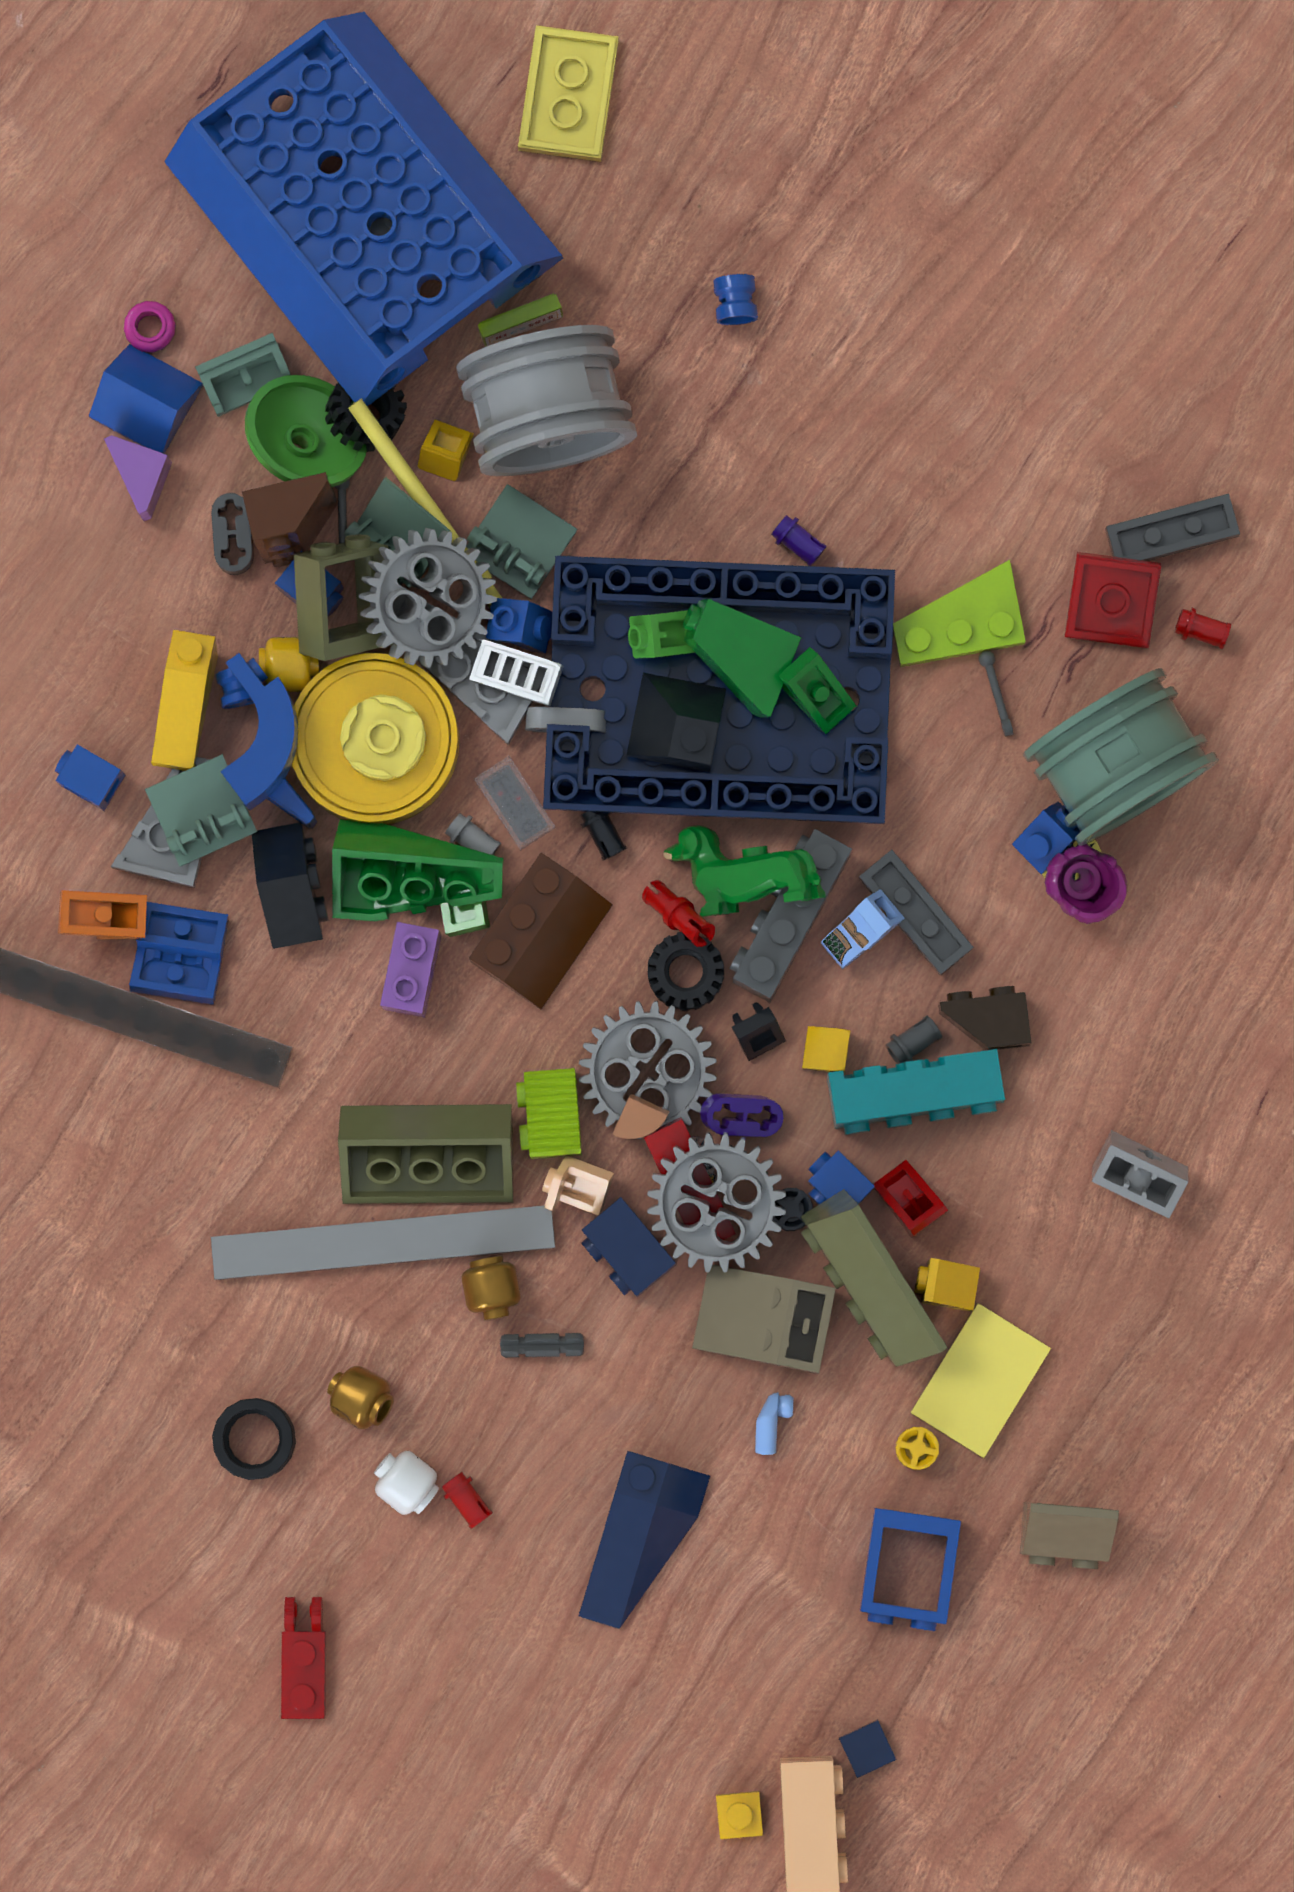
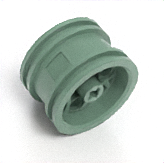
M1163 668L1152 670L1090 704L1042 736L1023 753L1027 762L1037 760L1040 766L1035 770L1034 774L1038 780L1048 778L1068 810L1069 814L1064 818L1067 827L1077 825L1080 833L1075 837L1079 846L1100 838L1152 808L1198 778L1219 761L1215 752L1205 754L1202 747L1208 741L1204 734L1194 736L1173 703V700L1178 695L1176 689L1173 686L1163 687L1161 682L1167 676Z

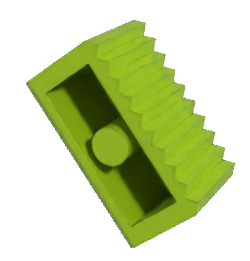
M575 1068L524 1072V1082H516L518 1108L526 1107L527 1124L519 1125L521 1150H529L531 1159L565 1157L566 1155L582 1156Z

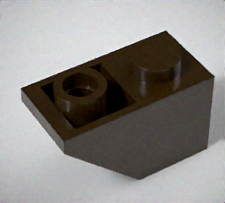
M1014 986L989 989L990 996L973 998L972 991L947 994V1001L940 1002L938 1005L939 1014L985 1050L1026 1047L1032 1043L1025 992L1015 993Z

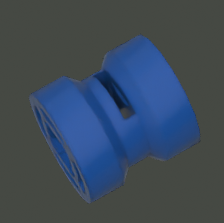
M732 274L713 280L714 294L719 297V302H721L716 308L718 324L741 325L758 320L757 305L751 301L752 294L756 291L755 277L753 275Z

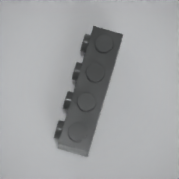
M814 829L810 838L802 835L794 850L803 849L813 857L817 873L822 879L821 887L825 891L826 898L784 903L783 894L788 891L789 887L781 888L771 893V895L777 898L769 912L762 909L750 930V932L756 934V937L749 950L741 946L729 968L736 972L733 977L734 984L771 1003L852 853V848L817 829Z

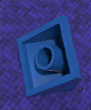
M129 344L104 370L89 418L143 447L165 454L203 387V383Z

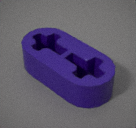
M713 1094L704 1101L700 1110L701 1120L708 1129L721 1135L726 1132L730 1136L768 1137L775 1134L781 1128L784 1119L780 1105L770 1098L761 1095ZM723 1104L724 1108L736 1112V1117H724L720 1124V1121L713 1118L714 1111H721ZM764 1106V1110L770 1112L771 1115L770 1119L762 1121L761 1126L759 1122L747 1118L748 1113H761Z

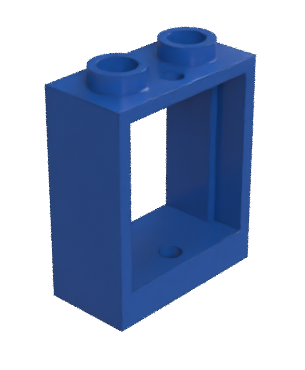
M874 1508L860 1603V1612L868 1613L867 1621L893 1625L894 1617L911 1619V1628L936 1631L937 1623L947 1624L961 1526L960 1520ZM884 1527L947 1536L936 1611L873 1602Z

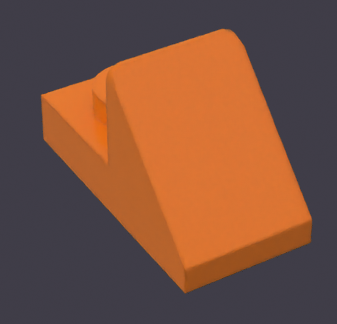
M62 890L60 891L58 934L96 936V939L99 940L145 938L147 895Z

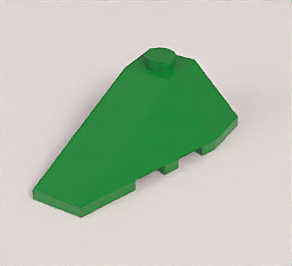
M340 819L332 848V918L375 922L388 919L389 914L408 910H411L412 914L426 912L427 907L442 903H448L456 907L502 898L504 858L384 823H363Z

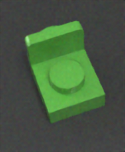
M688 610L630 616L628 641L633 651V657L635 659L695 653L684 641L687 629L683 628V622Z

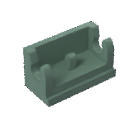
M273 333L195 366L218 417L250 403L256 392L269 381L291 375Z

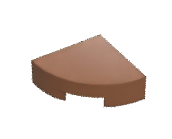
M631 1094L612 1135L625 1139L645 1137L656 1131L663 1124L670 1111Z

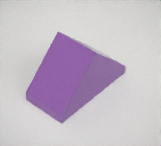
M112 435L104 438L143 521L151 519L172 464L171 460L166 454Z

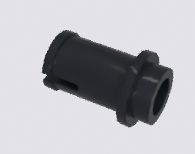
M585 812L580 815L584 822L581 826L582 828L587 827L603 861L627 849L609 817L612 813Z

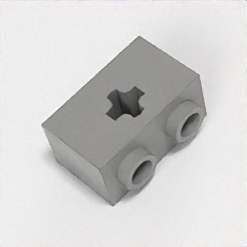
M1111 1130L1092 1166V1182L1166 1218H1170L1189 1182L1188 1166Z

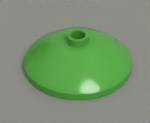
M287 375L269 381L253 396L245 415V434L253 454L271 474L285 482L326 472L331 486L335 487L350 479L360 468L367 453L366 444H363L360 451L353 450V441L349 440L346 446L340 443L343 435L339 433L334 437L330 432L333 424H326L325 417L328 412H325V407L335 386L311 376ZM294 444H298L302 447V449L298 448Z

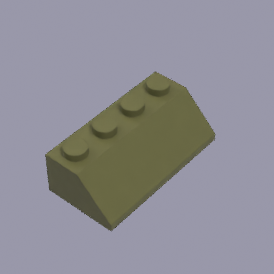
M512 1104L363 1105L340 1107L338 1148L343 1204L513 1202Z
M845 1189L801 1216L807 1226L801 1232L802 1236L814 1254L822 1250L829 1261V1264L823 1267L824 1271L836 1289L844 1285L852 1298L845 1304L859 1325L866 1321L874 1334L867 1339L881 1360L888 1356L897 1367L941 1353L948 1348L862 1209Z

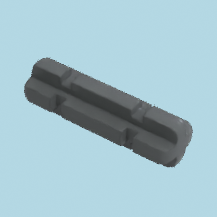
M559 1333L525 1334V1337H519V1334H504L500 1339V1352L505 1358L519 1357V1354H525V1357H560V1353H566V1356H581L584 1353V1336L581 1333H565V1336H560Z

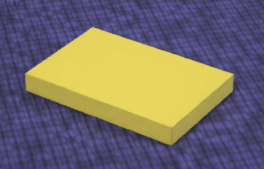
M536 25L518 151L601 162L619 36Z
M977 1303L910 1413L975 1454L985 1458L1051 1348Z

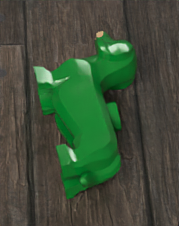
M695 825L681 830L678 834V843L670 846L663 852L664 857L670 861H690L693 886L706 900V904L700 909V916L702 917L739 912V902L757 901L785 887L789 888L783 894L784 903L826 898L825 891L821 887L822 879L817 873L813 857L803 849L768 853L767 846L742 849L743 858L731 860L721 853L719 837L716 832L708 827Z

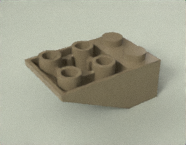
M712 1265L706 1276L692 1349L819 1374L836 1288L728 1268L727 1272H723L721 1266Z

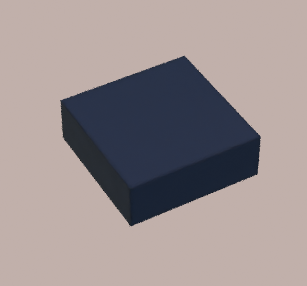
M878 1719L839 1737L857 1778L896 1760Z

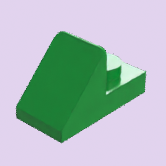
M811 647L779 675L784 683L782 686L783 690L825 734L857 706L820 655Z

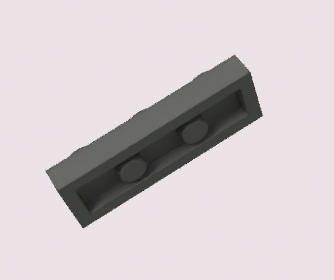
M1229 493L1109 525L1105 528L1113 557L1142 561L1158 559L1236 538L1240 535Z
M890 850L859 876V879L872 894L881 889L905 919L898 926L940 976L974 948L893 850Z

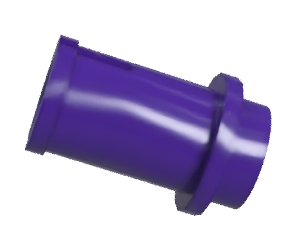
M786 515L771 534L777 539L775 544L779 546L782 543L805 561L808 566H812L827 546L797 524L799 521L797 517L791 519Z

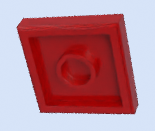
M1077 552L1065 637L1149 648L1161 563Z

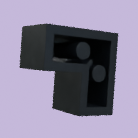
M302 822L257 830L258 832L252 834L256 884L272 948L323 940L321 922L329 920L324 896L316 897L314 890L321 888L316 865L318 859L313 837L305 838Z

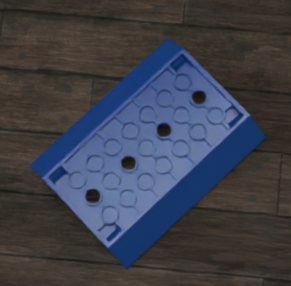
M365 12L321 21L189 120L164 161L354 403L362 398L367 406L428 361L423 348L487 300L497 309L563 259L562 254ZM287 95L293 98V104L289 110L285 112H275L272 110V103L277 97ZM336 156L343 160L342 166L337 172L326 174L321 171V164L326 158ZM387 218L392 221V227L389 232L381 236L370 232V226L376 219ZM428 280H437L442 283V289L437 296L425 298L420 295L419 292L423 283Z

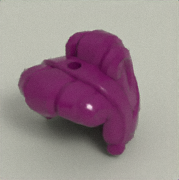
M1087 843L1082 846L1071 847L1065 850L1064 854L1057 853L1046 867L1047 873L1044 883L1047 894L1060 905L1064 913L1075 917L1079 922L1090 924L1105 920L1121 908L1126 898L1127 880L1116 859L1109 854L1096 851ZM1074 873L1079 874L1077 880H1073Z

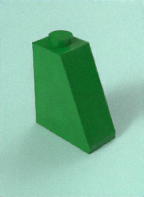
M710 599L699 600L697 606L692 604L683 622V628L687 629L684 641L753 715L760 718L771 717L784 684L779 675L791 665L801 637Z

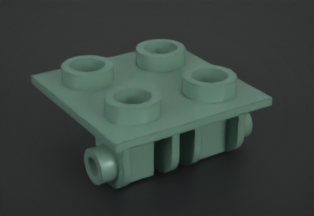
M385 477L358 522L354 521L351 523L344 534L346 536L356 534L370 536V541L388 545V549L393 551L395 550L393 537H401L408 543V530L418 531L422 539L425 528L435 529L437 539L442 530L448 532L451 530ZM424 557L419 559L414 567V574L418 580L422 578L429 566L427 559ZM403 577L397 579L399 585L404 583L408 588L413 586Z
M507 484L480 526H475L467 538L469 542L466 547L468 549H478L480 554L476 559L477 562L489 563L488 571L492 575L532 600L554 567L555 556L562 555L578 529Z
M223 754L145 789L166 835L168 846L172 854L175 855L180 867L258 832L247 807L220 772L228 766Z

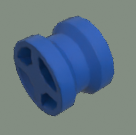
M229 668L215 674L216 682L222 686L223 696L220 699L223 709L254 704Z

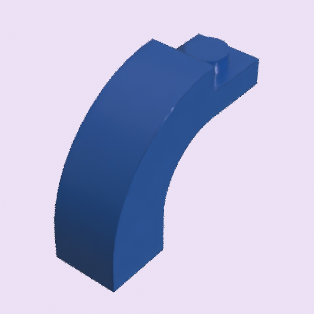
M238 653L225 663L256 706L259 719L258 731L250 748L220 772L250 811L268 798L280 786L288 774L298 744V721L290 695L279 677L264 686L262 682L268 679V677L255 659L252 658L246 662L241 654Z

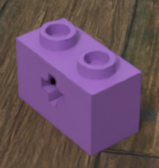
M397 922L380 1003L383 1010L425 1018L442 937L439 930Z

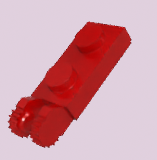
M285 1597V1631L282 1632L281 1719H325L326 1631H323L322 1597H312L310 1603L312 1631H296L298 1604L295 1597Z

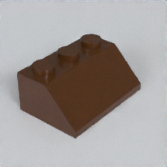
M326 472L242 491L253 542L264 563L272 562L273 567L290 565L294 560V554L300 553L301 550L303 552L308 551L338 505L336 495Z
M540 853L470 955L469 960L485 973L542 1010L613 904L576 875L543 853Z

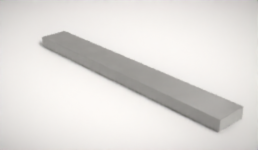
M544 1205L211 1237L214 1280L556 1248L552 1211L544 1208Z

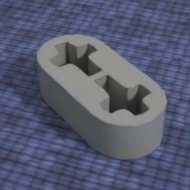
M528 707L525 730L547 733V724L590 726L591 732L606 733L605 711L583 708Z

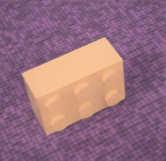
M832 1755L780 1758L786 1891L840 1892L839 1883H848L846 1853H838L837 1839L846 1838L844 1811L835 1807V1795L843 1794L841 1765H833Z

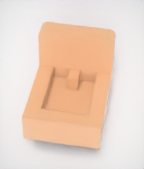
M566 1155L558 1169L551 1167L542 1188L543 1192L548 1193L544 1208L553 1211L557 1203L561 1201L599 1216L604 1208L614 1173Z

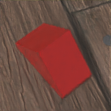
M904 1160L873 1184L875 1186L874 1189L911 1238L948 1211L945 1204L907 1160Z

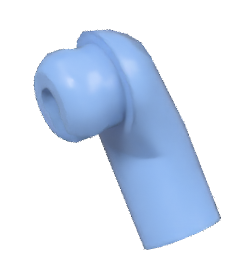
M779 1392L768 1396L756 1420V1453L761 1455L776 1453L778 1417L790 1418L793 1416L794 1398L791 1395H779Z

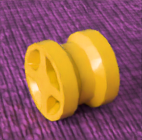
M912 1427L899 1435L896 1441L895 1452L898 1460L904 1466L910 1469L921 1470L935 1462L939 1454V1444L936 1436L930 1430L923 1427Z

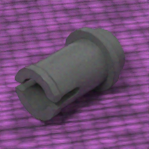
M926 1015L921 1021L898 1037L895 1034L891 1035V1041L885 1046L894 1061L900 1064L913 1061V1056L935 1041L942 1039V1034L934 1021Z

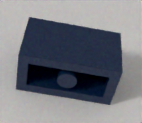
M622 1197L582 1229L587 1238L581 1244L596 1262H599L604 1257L615 1271L609 1275V1278L624 1296L632 1291L638 1297L676 1266V1262Z

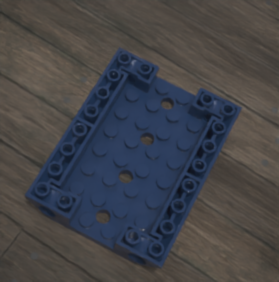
M555 556L551 633L552 661L562 664L563 670L550 707L605 711L606 733L591 732L590 726L547 724L543 810L885 824L895 570ZM699 600H713L801 637L792 663L811 647L820 655L843 688L852 690L857 694L859 704L825 734L782 688L771 717L760 718L753 715L696 653L635 659L628 641L630 616L689 610L692 604L697 606ZM643 672L726 688L710 772L626 756ZM589 679H598L605 686L603 697L597 701H588L581 695V686Z

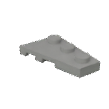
M197 757L195 766L200 765L208 761L209 759ZM172 769L166 779L184 771ZM151 804L143 819L138 822L131 833L132 836L126 846L114 860L111 868L195 888L202 857L181 867L179 866L175 855L172 854L168 846L166 835Z

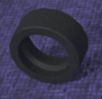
M259 1398L240 1400L227 1407L217 1419L212 1434L213 1450L221 1466L232 1475L247 1480L269 1478L281 1471L292 1458L296 1444L294 1425L288 1414L275 1403ZM257 1413L268 1417L274 1422L279 1431V1445L271 1459L262 1464L251 1465L240 1461L234 1456L229 1444V1434L232 1426L239 1418L247 1414Z

